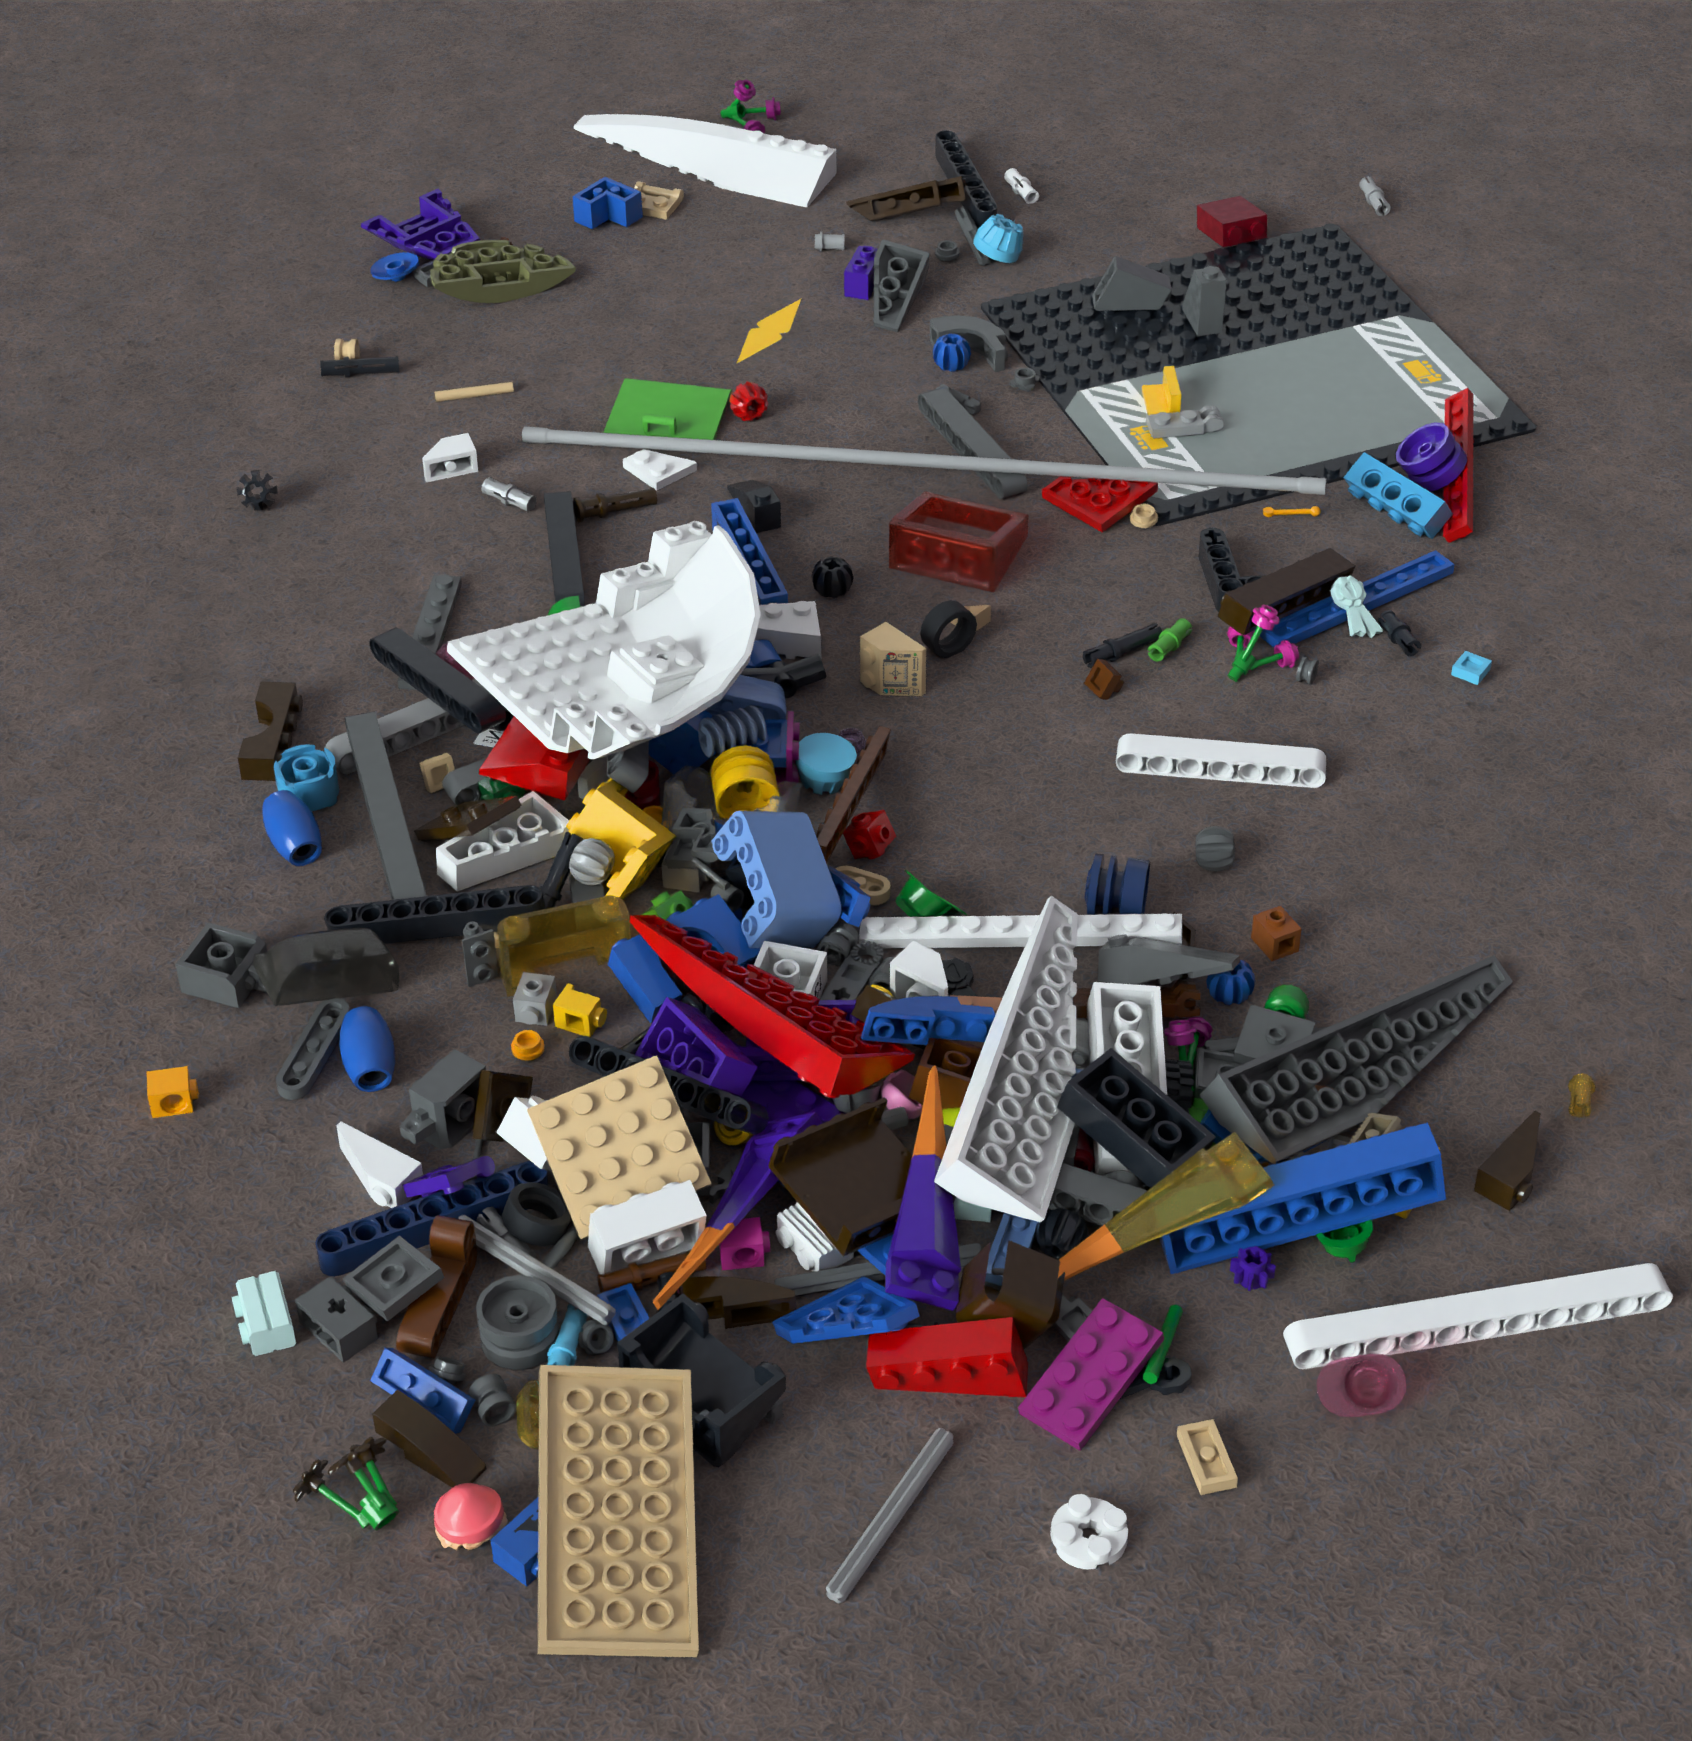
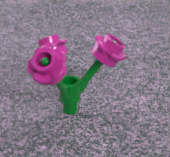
M1263 604L1260 608L1255 607L1253 609L1254 615L1251 620L1257 625L1255 631L1243 636L1231 626L1228 628L1227 636L1229 642L1237 647L1234 662L1231 664L1233 668L1227 675L1231 680L1237 682L1241 675H1246L1249 670L1252 671L1259 666L1277 661L1278 665L1282 668L1286 666L1292 668L1295 666L1296 660L1299 659L1296 645L1288 640H1283L1280 644L1275 645L1274 655L1256 660L1251 655L1263 629L1273 630L1275 624L1279 623L1278 612L1271 606Z

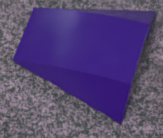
M439 188L420 196V214L395 225L382 215L361 223V228L391 245L428 259H435L440 253L450 254L453 246L480 241V238L468 223L461 220V215L458 211H454L451 208L449 200L442 197V192Z

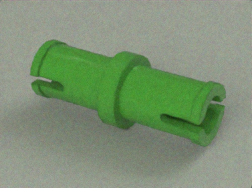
M1180 618L1171 628L1163 630L1159 635V639L1148 647L1150 658L1154 661H1161L1170 651L1177 650L1181 645V641L1191 634V623L1184 618Z

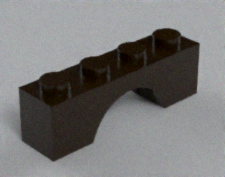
M260 682L255 699L258 721L269 727L258 735L243 738L238 755L241 780L276 781L274 763L275 761L278 763L282 758L281 754L292 746L291 732L297 729L296 714L302 711L303 699L302 695L297 694L296 683Z

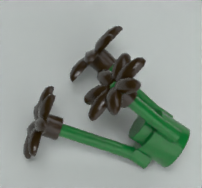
M368 1437L363 1445H352L350 1447L351 1452L344 1455L328 1469V1474L330 1475L345 1465L350 1474L354 1473L368 1493L359 1503L363 1508L361 1512L324 1485L325 1481L322 1479L324 1476L322 1470L327 1465V1460H315L309 1472L305 1471L302 1473V1481L293 1489L295 1501L298 1502L305 1493L309 1495L312 1491L315 1493L320 1492L354 1517L363 1529L371 1525L374 1530H379L387 1525L399 1513L396 1507L398 1503L390 1495L375 1465L377 1461L375 1455L385 1452V1448L382 1445L387 1442V1439L382 1437L374 1440L373 1437ZM362 1466L368 1468L378 1489L374 1488L362 1470Z

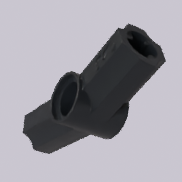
M819 654L791 664L777 661L770 664L767 668H745L740 674L779 684L784 691L785 698L792 697L799 687L827 677Z

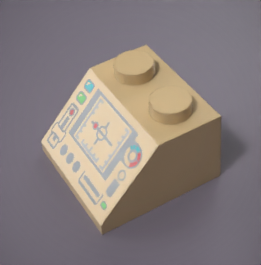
M884 622L860 636V682L879 695L922 696L926 694V648L889 623Z

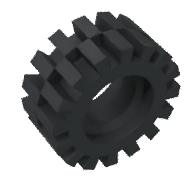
M1165 1059L1167 1096L1189 1113L1188 1108H1191L1192 1103L1190 1099L1193 1097L1192 1086L1194 1085L1192 1064L1189 1061Z

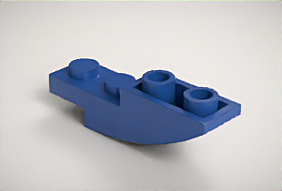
M919 996L896 999L869 1008L861 1038L866 1041L927 1045L929 1038L985 1042L996 1014L992 1007L961 1005L957 997Z

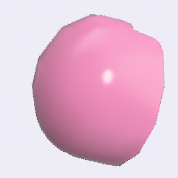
M899 1070L897 1073L892 1072L885 1078L880 1090L881 1097L887 1099L886 1107L888 1110L904 1107L908 1114V1119H916L921 1116L923 1105L908 1098L915 1076L905 1070Z

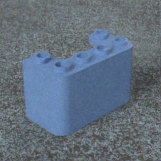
M734 812L711 841L713 850L721 861H731L737 855L747 880V886L754 899V905L746 913L741 924L742 932L746 937L749 948H761L764 941L802 948H814L838 921L841 914V902L808 815L804 812Z

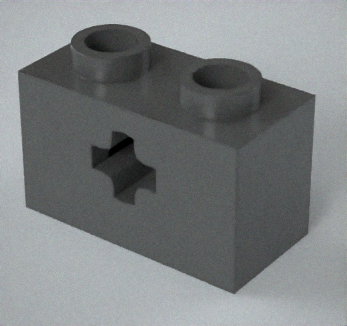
M330 1276L295 1299L299 1322L343 1363L378 1339L376 1329L378 1320L374 1311L368 1305L362 1306L346 1285L340 1286Z

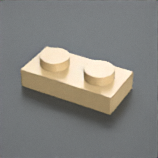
M1214 1419L1178 1426L1177 1438L1200 1495L1237 1488L1238 1477Z

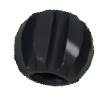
M251 470L252 479L246 474L239 479L245 488L237 487V496H245V501L241 503L246 508L252 502L254 504V511H262V502L266 503L268 507H271L275 502L271 498L270 493L278 494L277 485H269V481L273 477L268 473L262 479L260 477V470ZM254 484L256 487L261 486L263 488L260 496L259 494L253 495L251 490L255 488Z
M833 556L819 560L814 566L811 575L814 589L821 596L832 598L845 595L850 590L854 579L851 566L843 558Z
M1063 1208L1050 1210L1046 1213L1045 1219L1037 1224L1035 1233L1037 1245L1047 1256L1059 1260L1088 1237L1087 1224L1081 1216L1071 1210Z

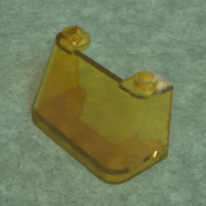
M608 895L509 916L499 922L497 926L496 958L507 997L515 995L523 972L535 973L534 968L595 955L598 966L608 962L613 945L621 939H631L630 915L625 902L619 897Z

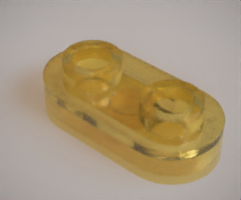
M531 1380L522 1387L516 1397L517 1433L524 1444L539 1450V1381Z

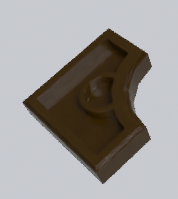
M481 1070L472 1139L504 1141L496 1132L515 1097L530 1099L533 1077Z

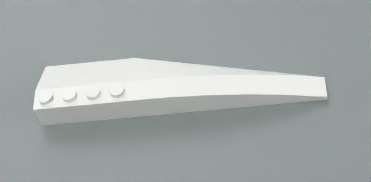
M630 114L584 115L574 125V129L595 138L603 137L607 143L612 145L618 143L630 152L638 151L640 156L664 166L678 167L679 172L684 174L693 173L697 175V179L704 182L710 180L714 182V186L803 207H808L837 174L836 149L828 148L825 145L806 143L803 140H791L780 135H768L761 131H750L683 118Z
M1053 896L1047 899L1001 1000L934 1180L935 1183L964 1202L1037 1222H1042L1045 1219L1075 1125L1070 1118L1057 1108V1105L1067 1082L1076 1074V1063L1072 1060V1052L1076 1049V1006L1073 1005V997L1077 994V983L1073 982V972L1077 969V958L1073 955V948L1077 946V913Z

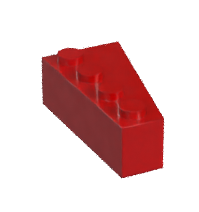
M1013 1317L903 1328L898 1331L869 1334L866 1368L875 1389L1009 1397L1027 1396L1028 1360Z

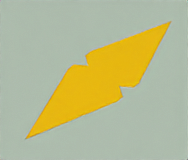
M801 299L760 320L757 323L759 328H752L748 332L737 363L781 340L783 337L780 333H788L790 331Z

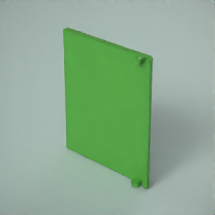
M625 378L603 433L715 440L727 404L731 403L729 399L732 389Z

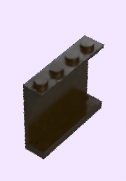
M885 1097L872 1103L866 1102L858 1109L849 1113H840L830 1121L818 1126L812 1125L804 1132L792 1137H783L774 1145V1150L768 1164L771 1171L843 1257L894 1234L912 1154L881 1120L888 1102ZM952 1194L954 1203L956 1196Z

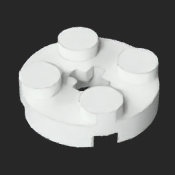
M1076 1494L1054 1514L1051 1522V1540L1057 1548V1554L1066 1563L1081 1569H1097V1565L1107 1562L1110 1565L1116 1562L1125 1552L1128 1540L1127 1517L1123 1510L1116 1508L1107 1501L1089 1498L1084 1494ZM1093 1528L1099 1535L1092 1534L1089 1538L1083 1537L1082 1529Z

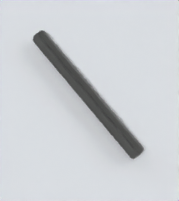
M979 1243L959 1246L961 1267L966 1266L982 1251ZM870 1262L780 1277L774 1280V1284L794 1290L796 1296L836 1290L863 1276L875 1282L885 1281V1275Z

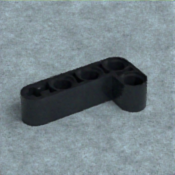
M1206 528L1201 531L1198 558L1215 608L1219 612L1221 608L1220 602L1225 593L1242 587L1246 583L1258 580L1262 576L1240 577L1225 533L1218 528Z

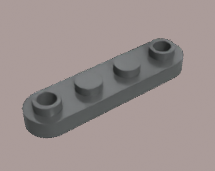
M329 998L317 1006L276 1076L278 1093L283 1098L295 1100L306 1096L310 1092L340 1039V1030L344 1016L350 1011L349 1005L345 1000Z

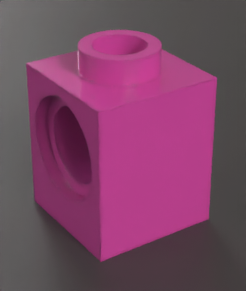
M760 1217L742 1219L719 1244L722 1270L764 1266V1253L770 1252L769 1231H762Z

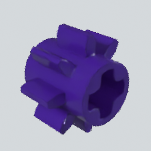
M1257 1246L1245 1249L1239 1248L1238 1258H1231L1230 1272L1235 1273L1234 1283H1240L1248 1291L1260 1287L1266 1289L1268 1278L1272 1279L1275 1275L1276 1265L1271 1264L1272 1254L1266 1253Z

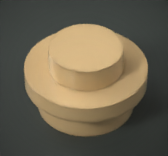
M1148 504L1135 506L1130 514V522L1139 528H1149L1158 521V515L1154 507Z

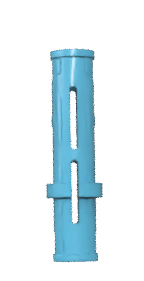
M568 1304L556 1342L548 1350L547 1365L573 1366L576 1362L579 1333L583 1331L582 1327L589 1315L579 1309L574 1310L575 1307L571 1304Z

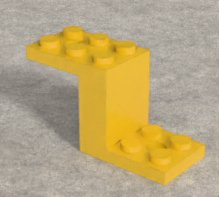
M610 778L607 783L603 781L597 789L593 787L582 801L586 806L580 814L576 812L572 816L566 828L569 829L568 832L571 835L575 834L583 839L593 838L602 840L610 845L614 851L615 862L610 873L612 877L606 885L610 890L604 897L605 900L614 906L645 883L676 835L624 796L628 790Z

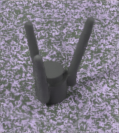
M696 857L692 858V863L716 882L710 893L711 898L719 894L732 912L737 911L744 900L743 891L725 881ZM689 898V899L691 900V902H692L693 905H694L697 901H699V900H696V899Z

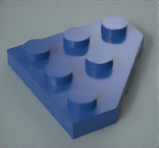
M863 1276L772 1322L776 1334L794 1344L898 1331L905 1328L908 1322L920 1315L916 1303L907 1298L886 1293L884 1286Z

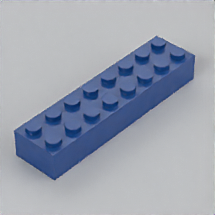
M1427 1122L1384 1135L1373 1136L1351 1144L1340 1145L1311 1155H1304L1300 1158L1278 1164H1271L1249 1172L1234 1174L1216 1181L1201 1183L1176 1192L1165 1193L1151 1198L1160 1243L1170 1273L1174 1274L1237 1257L1239 1248L1245 1249L1257 1246L1261 1249H1266L1319 1233L1329 1232L1446 1200L1441 1153Z

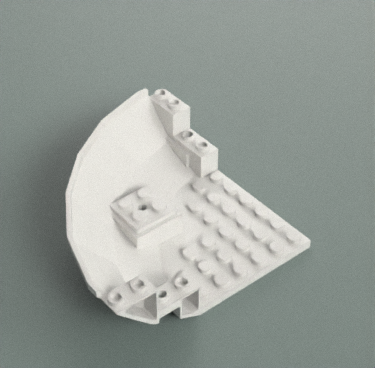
M692 521L676 527H668L667 529L653 532L648 562L601 573L595 604H588L576 609L565 610L560 613L448 641L447 652L548 749L570 753L585 748L589 752L588 758L594 760L625 751L668 733L724 697L750 661L761 614L754 573L728 532L719 525L714 526L713 534L708 532L706 525L699 521Z

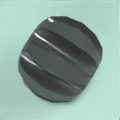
M1221 826L1206 827L1198 832L1195 840L1196 861L1198 865L1207 871L1214 872L1224 871L1231 867L1235 861V841L1232 832Z

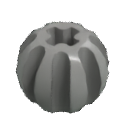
M593 838L583 839L577 844L569 862L571 874L582 884L591 886L601 885L607 880L615 862L614 851L610 845L602 840Z

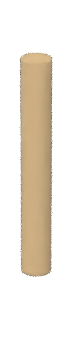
M512 382L436 391L434 394L436 402L510 393L514 392Z

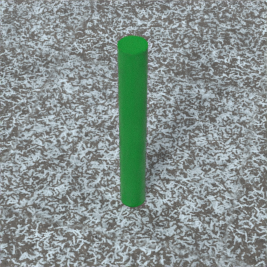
M1174 1304L1169 1307L1160 1330L1163 1332L1164 1341L1149 1359L1143 1374L1144 1381L1149 1384L1157 1382L1183 1314V1309L1179 1305Z

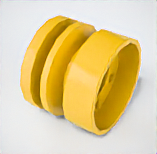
M747 745L736 746L722 752L714 760L710 769L716 811L723 821L727 822L736 811L777 812L780 805L779 790L773 762L766 752L757 747Z

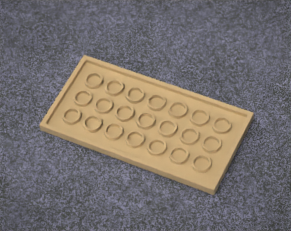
M540 1365L538 1654L697 1657L699 1641L691 1370Z

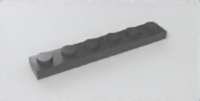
M433 575L412 636L413 639L437 656H439L462 586L460 576ZM398 677L399 689L416 690L402 678Z

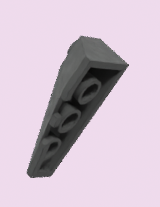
M882 239L874 257V326L890 331H899L927 276L929 252Z

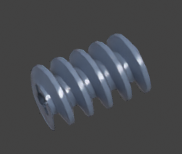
M752 705L744 709H736L733 712H725L723 715L718 714L712 716V718H704L700 721L698 728L701 749L705 756L711 757L714 754V750L716 753L721 754L725 751V747L728 750L736 747V744L737 746H745L747 742L750 745L756 744L757 736L760 740L764 741L767 732L766 723L761 712Z

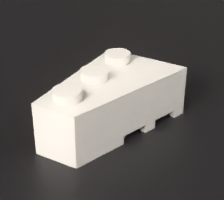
M815 601L759 605L761 617L755 640H769L778 654H785L787 659L795 660L796 656L811 657L819 654L821 658V634Z

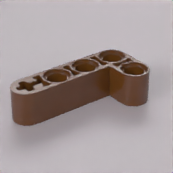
M437 1215L431 1225L429 1240L432 1256L430 1260L441 1268L445 1278L409 1305L399 1327L396 1340L397 1351L429 1358H435L477 1261L474 1223L468 1220Z

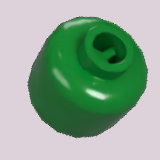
M1283 984L1270 992L1264 1008L1305 1019L1309 1010V1000L1300 988Z

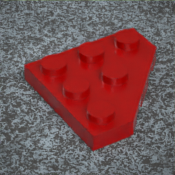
M1060 476L1042 489V498L1096 530L1104 532L1131 512L1135 506L1140 505L1158 492V483L1095 478L1072 479V477Z

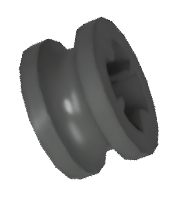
M1303 656L1298 666L1296 680L1298 682L1306 680L1307 684L1312 685L1318 672L1319 660L1313 659V661H1309L1307 656Z

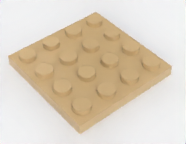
M657 1055L527 1109L531 1123L580 1240L589 1237L590 1214L594 1213L601 1206L608 1204L614 1206L628 1201L636 1194H650L659 1191L662 1187L672 1182L682 1183L691 1180L696 1192L712 1184Z

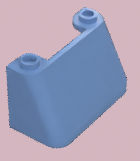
M739 675L724 697L707 708L706 711L713 716L723 715L725 712H733L736 709H744L752 705L761 712L764 719H786L787 707L784 691L779 684Z

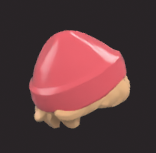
M463 1483L451 1488L440 1497L434 1510L435 1532L444 1548L451 1547L452 1549L459 1550L461 1546H464L467 1550L475 1549L494 1537L508 1524L499 1494L490 1487L474 1483Z

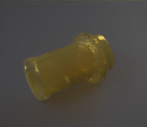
M1580 1073L1574 1075L1568 1083V1089L1571 1092L1568 1111L1574 1117L1583 1118V1108H1585V1117H1588L1591 1113V1095L1595 1092L1596 1085L1591 1076Z

